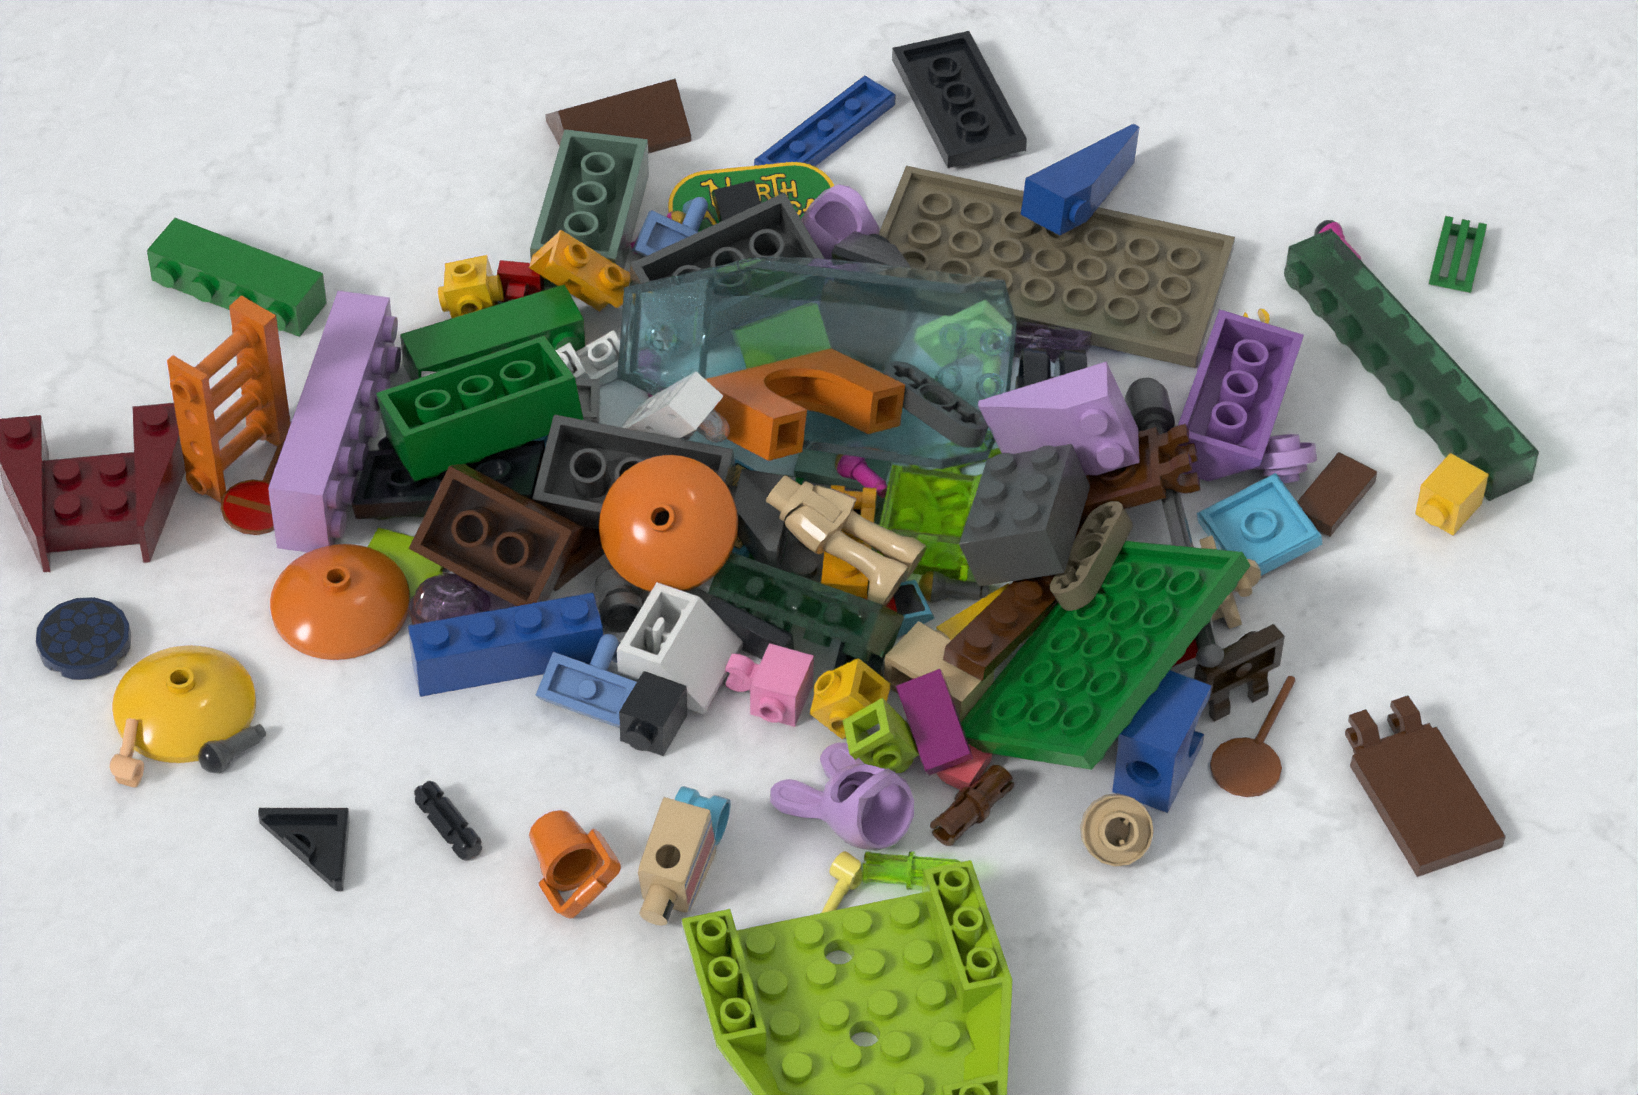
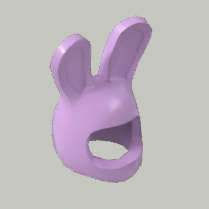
M840 184L823 191L812 202L801 218L826 260L825 279L829 273L834 274L831 252L836 244L854 231L865 235H879L880 231L877 222L861 195L851 187ZM822 286L791 300L793 308L814 302L818 303L821 310Z
M847 743L832 744L820 756V762L825 775L830 779L825 785L824 792L791 779L775 783L770 791V802L780 812L802 818H819L827 822L843 841L860 849L878 851L896 844L906 834L914 817V798L906 780L890 769L867 765L859 758L854 759L849 754Z

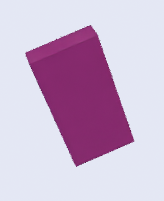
M941 669L896 686L924 769L929 776L973 759L947 681Z

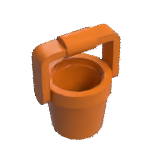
M557 810L544 814L536 820L530 829V842L540 863L541 874L544 877L538 884L553 909L566 918L571 919L579 914L607 888V885L620 872L621 864L603 835L594 828L587 834L569 812ZM578 888L566 902H564L558 890L569 891Z

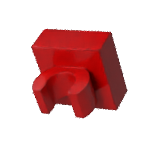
M500 260L497 275H499L502 283L504 300L499 302H508L544 291V277L530 269V263Z

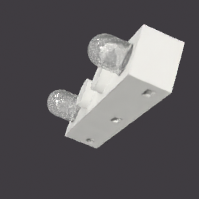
M697 371L641 402L621 426V428L678 439L683 438L684 440H688L698 431L712 443L724 441L730 432L727 420L714 409L723 395Z

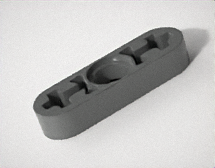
M893 361L885 366L883 374L905 384L904 409L956 445L965 448H978L983 445L989 426L978 409L914 365Z

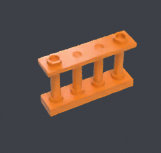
M240 296L229 306L233 334L199 364L193 367L174 355L167 360L186 481L198 494H206L220 503L222 496L226 492L223 471L258 440H266L276 447L281 445L285 441L291 425L276 315L243 296ZM236 356L237 366L210 389L209 379ZM241 387L242 396L215 420L214 410ZM246 417V427L220 450L218 441Z

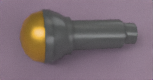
M938 571L926 572L918 583L925 599L930 602L941 601L947 597L980 600L989 595V585L978 586L977 582L949 579V577Z

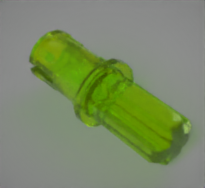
M866 851L864 854V861L866 863H863L862 878L863 883L906 885L907 890H912L914 885H923L924 869L958 863L960 861L957 859L918 857L915 851H909L908 855L881 854Z

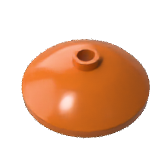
M677 455L652 457L635 464L625 471L607 493L599 520L600 540L610 564L629 583L649 592L652 591L657 582L685 592L699 587L719 572L731 555L738 531V515L735 501L724 481L705 464L692 458ZM661 511H668V522L662 526L656 525V515Z
M354 544L324 546L301 555L281 572L273 586L270 598L272 620L282 639L301 653L327 660L356 658L382 647L399 632L407 618L410 607L408 583L399 566L391 558L377 550Z

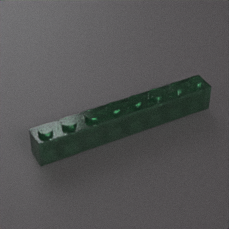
M1328 229L1288 247L1286 267L1284 269V277L1288 285L1293 290H1297L1310 304L1314 314L1321 317L1330 326L1338 340L1351 349L1360 359L1364 369L1372 373L1382 383L1388 395L1403 406L1411 415L1415 425L1423 429L1434 440L1445 457L1451 453L1489 474L1484 493L1488 501L1532 482L1539 451L1332 229Z

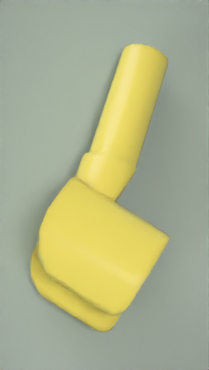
M846 851L841 852L831 864L829 873L838 882L834 886V890L821 913L837 910L848 890L856 889L863 881L861 862Z

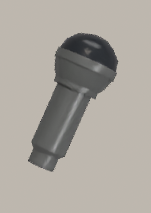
M257 724L254 727L249 726L226 740L204 743L198 753L201 767L210 773H220L226 770L234 756L259 743L260 739L266 736V731L261 724Z

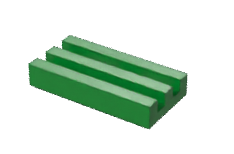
M1445 216L1429 284L1471 293L1487 224L1479 223L1478 228L1469 227L1470 220L1462 219L1461 225L1453 223L1454 217ZM1450 235L1457 236L1448 277L1440 276ZM1467 238L1474 240L1465 281L1456 278Z

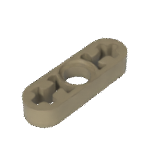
M1111 501L1104 503L1088 515L1074 540L1065 573L1055 574L1051 581L1050 590L1064 610H1077L1087 605L1096 596L1133 528V522L1120 502Z

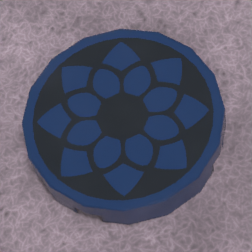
M95 597L75 598L58 604L44 615L36 631L37 651L44 666L51 671V668H53L55 671L61 672L62 677L72 680L92 679L109 673L118 666L117 661L122 658L123 654L126 657L131 646L130 625L124 612L112 602Z

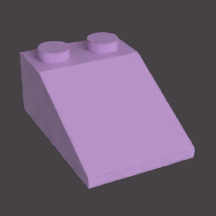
M1107 361L978 401V407L1001 453L1015 454L1033 451L1048 445L1055 447L1072 444L1085 475H1099L1139 463L1138 427Z

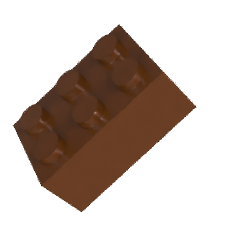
M465 464L449 466L408 549L509 603L520 606L548 600L584 527Z

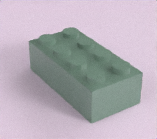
M564 129L531 243V259L533 254L560 230H563L624 269L649 177L648 139ZM544 278L545 287H557L556 284Z

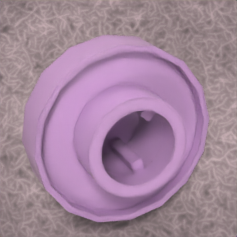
M1299 434L1270 436L1261 465L1253 469H1263L1264 476L1276 473L1283 483L1299 481V473L1308 470L1307 464L1317 461L1315 443L1300 442Z

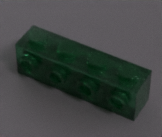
M732 552L724 566L714 576L708 594L751 614L757 613L765 616V621L785 631L791 632L792 627L805 630L803 639L817 645L829 648L832 640L844 644L842 653L868 663L871 655L885 659V655L894 646L905 617L882 604Z

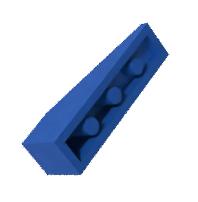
M1133 123L1026 177L1021 215L1058 235H1062L1087 222L1134 164L1140 127Z

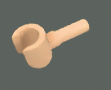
M131 718L126 720L122 747L119 754H115L110 761V770L118 783L137 787L143 776L144 763L141 760L132 758L138 721Z

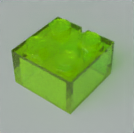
M892 464L879 526L901 536L913 537L928 546L923 558L912 574L924 575L929 571H938L949 577V579L967 581L970 567L959 542L981 476Z

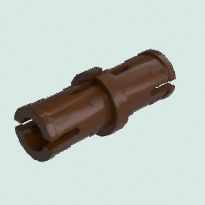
M992 765L977 782L970 787L962 788L955 795V801L951 806L930 823V828L934 829L932 831L933 836L943 845L952 846L971 826L975 823L980 824L988 818L990 809L994 804L1014 788L1015 784L1011 782L1013 779L1012 775L1004 767Z

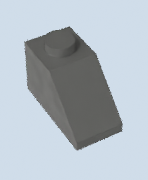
M742 469L738 485H730L729 487L738 515L737 537L765 573L770 577L777 578L789 529L785 526V522L779 519L781 512L767 503L766 498L784 475ZM788 476L794 481H796V477Z

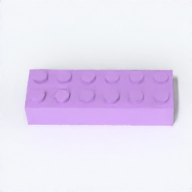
M337 291L268 487L276 544L279 549L309 552L324 546L334 545L336 538L342 539L344 536L347 521L345 510L347 504L353 503L358 486L356 477L358 471L363 470L369 451V438H375L379 429L380 414L378 412L379 404L376 393L390 388L391 373L398 372L401 361L400 347H395L394 344L398 330V319L391 315L390 297Z

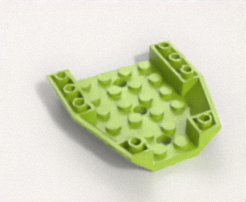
M971 860L924 869L922 893L736 930L731 909L682 918L683 930L716 1047L752 1095H1007L1013 980ZM833 951H844L852 959L844 964H834L826 956ZM868 1032L876 1036L878 1041L871 1046H859L851 1038L857 1033Z

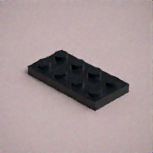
M970 31L892 48V61L947 168L1026 151L1027 138Z
M544 440L529 441L519 448L506 449L486 456L479 462L466 463L465 465L532 500L545 452ZM394 449L368 451L352 503L355 519L385 520L391 517H424L447 470L436 477L414 481Z

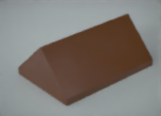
M676 78L545 114L546 122L559 146L564 129L648 139V154L691 142V133Z

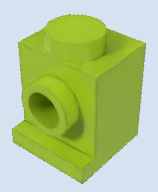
M883 698L843 720L849 754L854 759L859 758L867 765L890 769L895 773H902L912 765L914 758L919 756L910 725ZM879 724L880 730L870 735L866 731Z

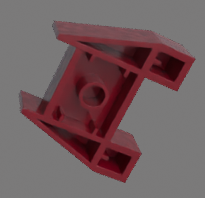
M174 403L132 406L134 452L49 460V450L41 415L0 419V474L3 488L43 572H51L50 553L140 544L143 563L151 561L185 474Z

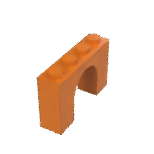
M832 348L705 379L723 397L704 419L701 426L768 461L802 452L807 410L832 416L866 434L898 427L901 423L905 384Z

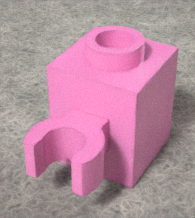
M770 643L760 665L755 664L744 655L731 654L725 667V671L730 673L725 686L738 692L750 690L751 715L761 717L768 722H779L795 727L813 687L814 655Z

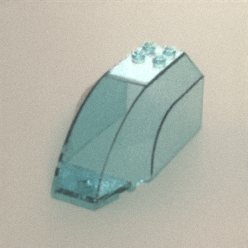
M804 257L747 258L725 265L625 287L617 377L654 396L696 371L704 379L832 348L881 373H884L885 366L893 361L914 365L980 411L978 407L979 400L1010 391L1017 322L1005 280L834 259ZM902 408L900 426L872 434H866L832 416L807 410L803 449L945 469L986 460L995 439L988 428L982 446L978 448H965L956 445L904 408Z

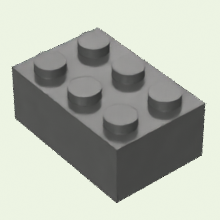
M1072 444L1055 447L1048 445L1033 451L1015 454L1002 453L993 458H987L959 542L978 586L1065 573L1090 489V484Z

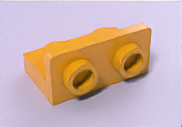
M560 230L532 255L529 266L530 269L557 286L565 284L570 294L599 312L608 304L619 308L625 303L630 284V273L563 230Z

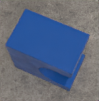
M1169 670L1160 682L1157 690L1148 697L1134 715L1132 722L1119 735L1113 793L1133 797L1139 803L1166 813L1169 812L1203 745L1204 734L1195 731V728L1210 698L1211 685Z

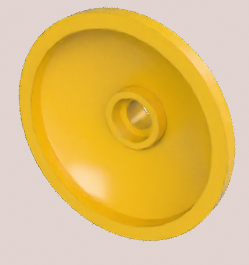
M176 646L148 655L124 674L113 696L112 711L117 731L122 739L126 720L131 718L138 721L133 750L157 761L188 763L199 761L198 753L204 743L226 740L250 726L256 709V694L248 671L232 656L205 646Z

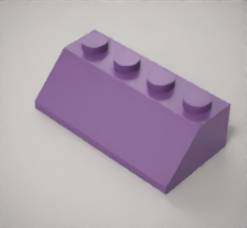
M1219 309L1178 425L1186 423L1190 440L1187 443L1179 444V446L1194 443L1198 455V461L1192 463V471L1183 474L1187 475L1197 472L1200 479L1212 481L1261 465L1303 341V334Z

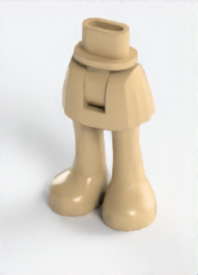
M784 475L766 498L767 503L781 512L779 519L785 522V526L807 548L817 554H822L825 551L860 570L870 581L867 600L871 606L880 612L890 602L902 581L905 582L911 576L928 547L913 537L901 536L864 519L853 510L856 498L825 486H814L807 481L800 485L787 475ZM842 531L855 536L856 538L862 540L869 546L876 549L881 554L856 542L855 540L851 539L846 534H844Z

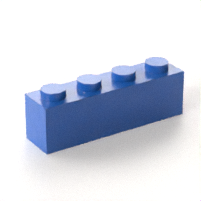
M594 593L408 626L411 659L420 697L543 675L553 652L590 665L599 640L603 636V626Z

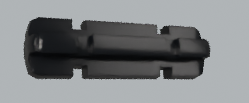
M427 781L423 785L418 786L414 790L415 803L422 812L429 813L427 818L445 841L449 844H454L451 848L457 856L466 861L478 855L482 850L481 838L473 828L467 827L469 823L448 797H442L444 792L434 781Z

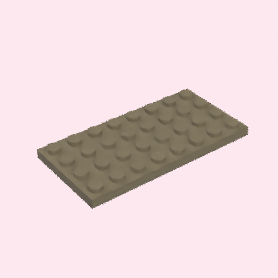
M906 165L879 235L898 248L916 273L919 307L952 313L988 296L1014 322L1013 328L1196 368L1234 249V236L1100 207L1097 208L1087 222L1062 235H1058L1021 215L1024 193L1022 190Z

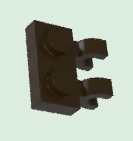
M1275 624L1258 632H1248L1237 642L1223 648L1224 659L1219 665L1211 668L1203 667L1200 664L1196 665L1194 679L1212 686L1208 703L1210 707L1209 716L1214 722L1230 714L1229 695L1231 690L1247 683V697L1252 703L1268 695V672L1280 666L1285 636Z

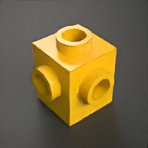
M487 255L445 263L444 286L438 287L441 309L443 312L449 311L451 318L498 305V301L504 300L499 275H493Z
M857 658L834 670L826 671L818 677L814 685V697L810 715L838 737L844 739L846 735L843 720L881 698L887 702L891 684Z

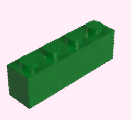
M174 218L147 249L152 281L159 283L163 287L173 288L194 296L202 302H209L228 310L235 300L243 296L275 314L278 331H285L300 337L327 304L323 273L178 218Z
M564 284L400 334L403 365L411 381L421 378L422 371L439 372L541 336H545L555 350L570 342L574 350L578 351L585 347L584 318Z

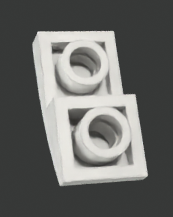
M614 330L578 351L574 350L570 342L555 350L575 378L600 379V386L635 370L629 355Z

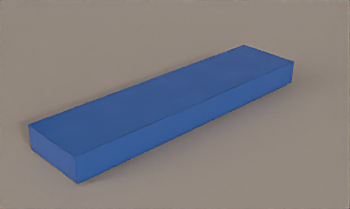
M864 75L754 159V166L801 162L816 167L895 105L896 94Z

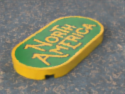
M801 162L700 171L683 178L673 188L669 197L668 213L672 211L683 212V205L687 201L696 197L704 198L708 203V208L698 229V232L719 223L711 195L713 190L754 180L761 203L785 192L801 219L812 202L823 191L833 187L834 184L822 170Z

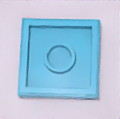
M1276 473L1197 513L1198 523L1208 537L1213 536L1217 550L1243 552L1247 559H1251L1259 565L1261 576L1322 545L1321 534Z

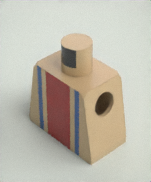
M663 797L638 868L642 898L644 899L639 914L647 922L663 926L668 923L673 909L684 913L692 909L716 854L710 810Z

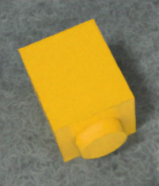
M1450 453L1421 484L1415 515L1423 518L1430 525L1439 527L1454 536L1482 505L1489 474Z

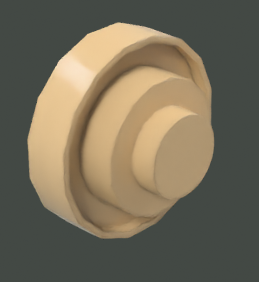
M1119 793L1104 795L1093 801L1084 812L1080 824L1081 839L1087 851L1101 863L1111 866L1129 865L1140 859L1150 847L1153 837L1152 819L1146 808L1133 797Z

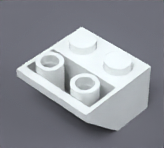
M657 582L617 648L618 675L638 681L643 671L686 685L687 709L705 714L728 674L725 671V667L731 654L740 653L743 641L699 596Z

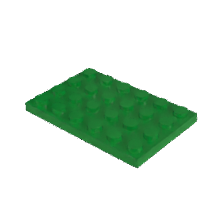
M1125 541L1096 596L1087 605L1072 611L1064 610L1057 602L962 720L961 724L968 744L984 753L1092 770L1104 758L1106 751L1123 729L1132 722L1134 715L1148 697L1157 690L1160 682L1176 661L1185 654L1187 647L1197 634L1210 622L1212 615L1222 602L1235 590L1238 582L1251 566L1243 552Z

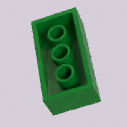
M545 336L376 393L386 437L414 481L436 477L443 471L448 470L451 465L476 463L486 456L506 449L519 448L529 441L549 435L554 415L584 420L575 376Z

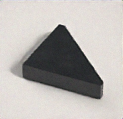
M349 808L258 809L259 823L335 891L344 890L350 822Z

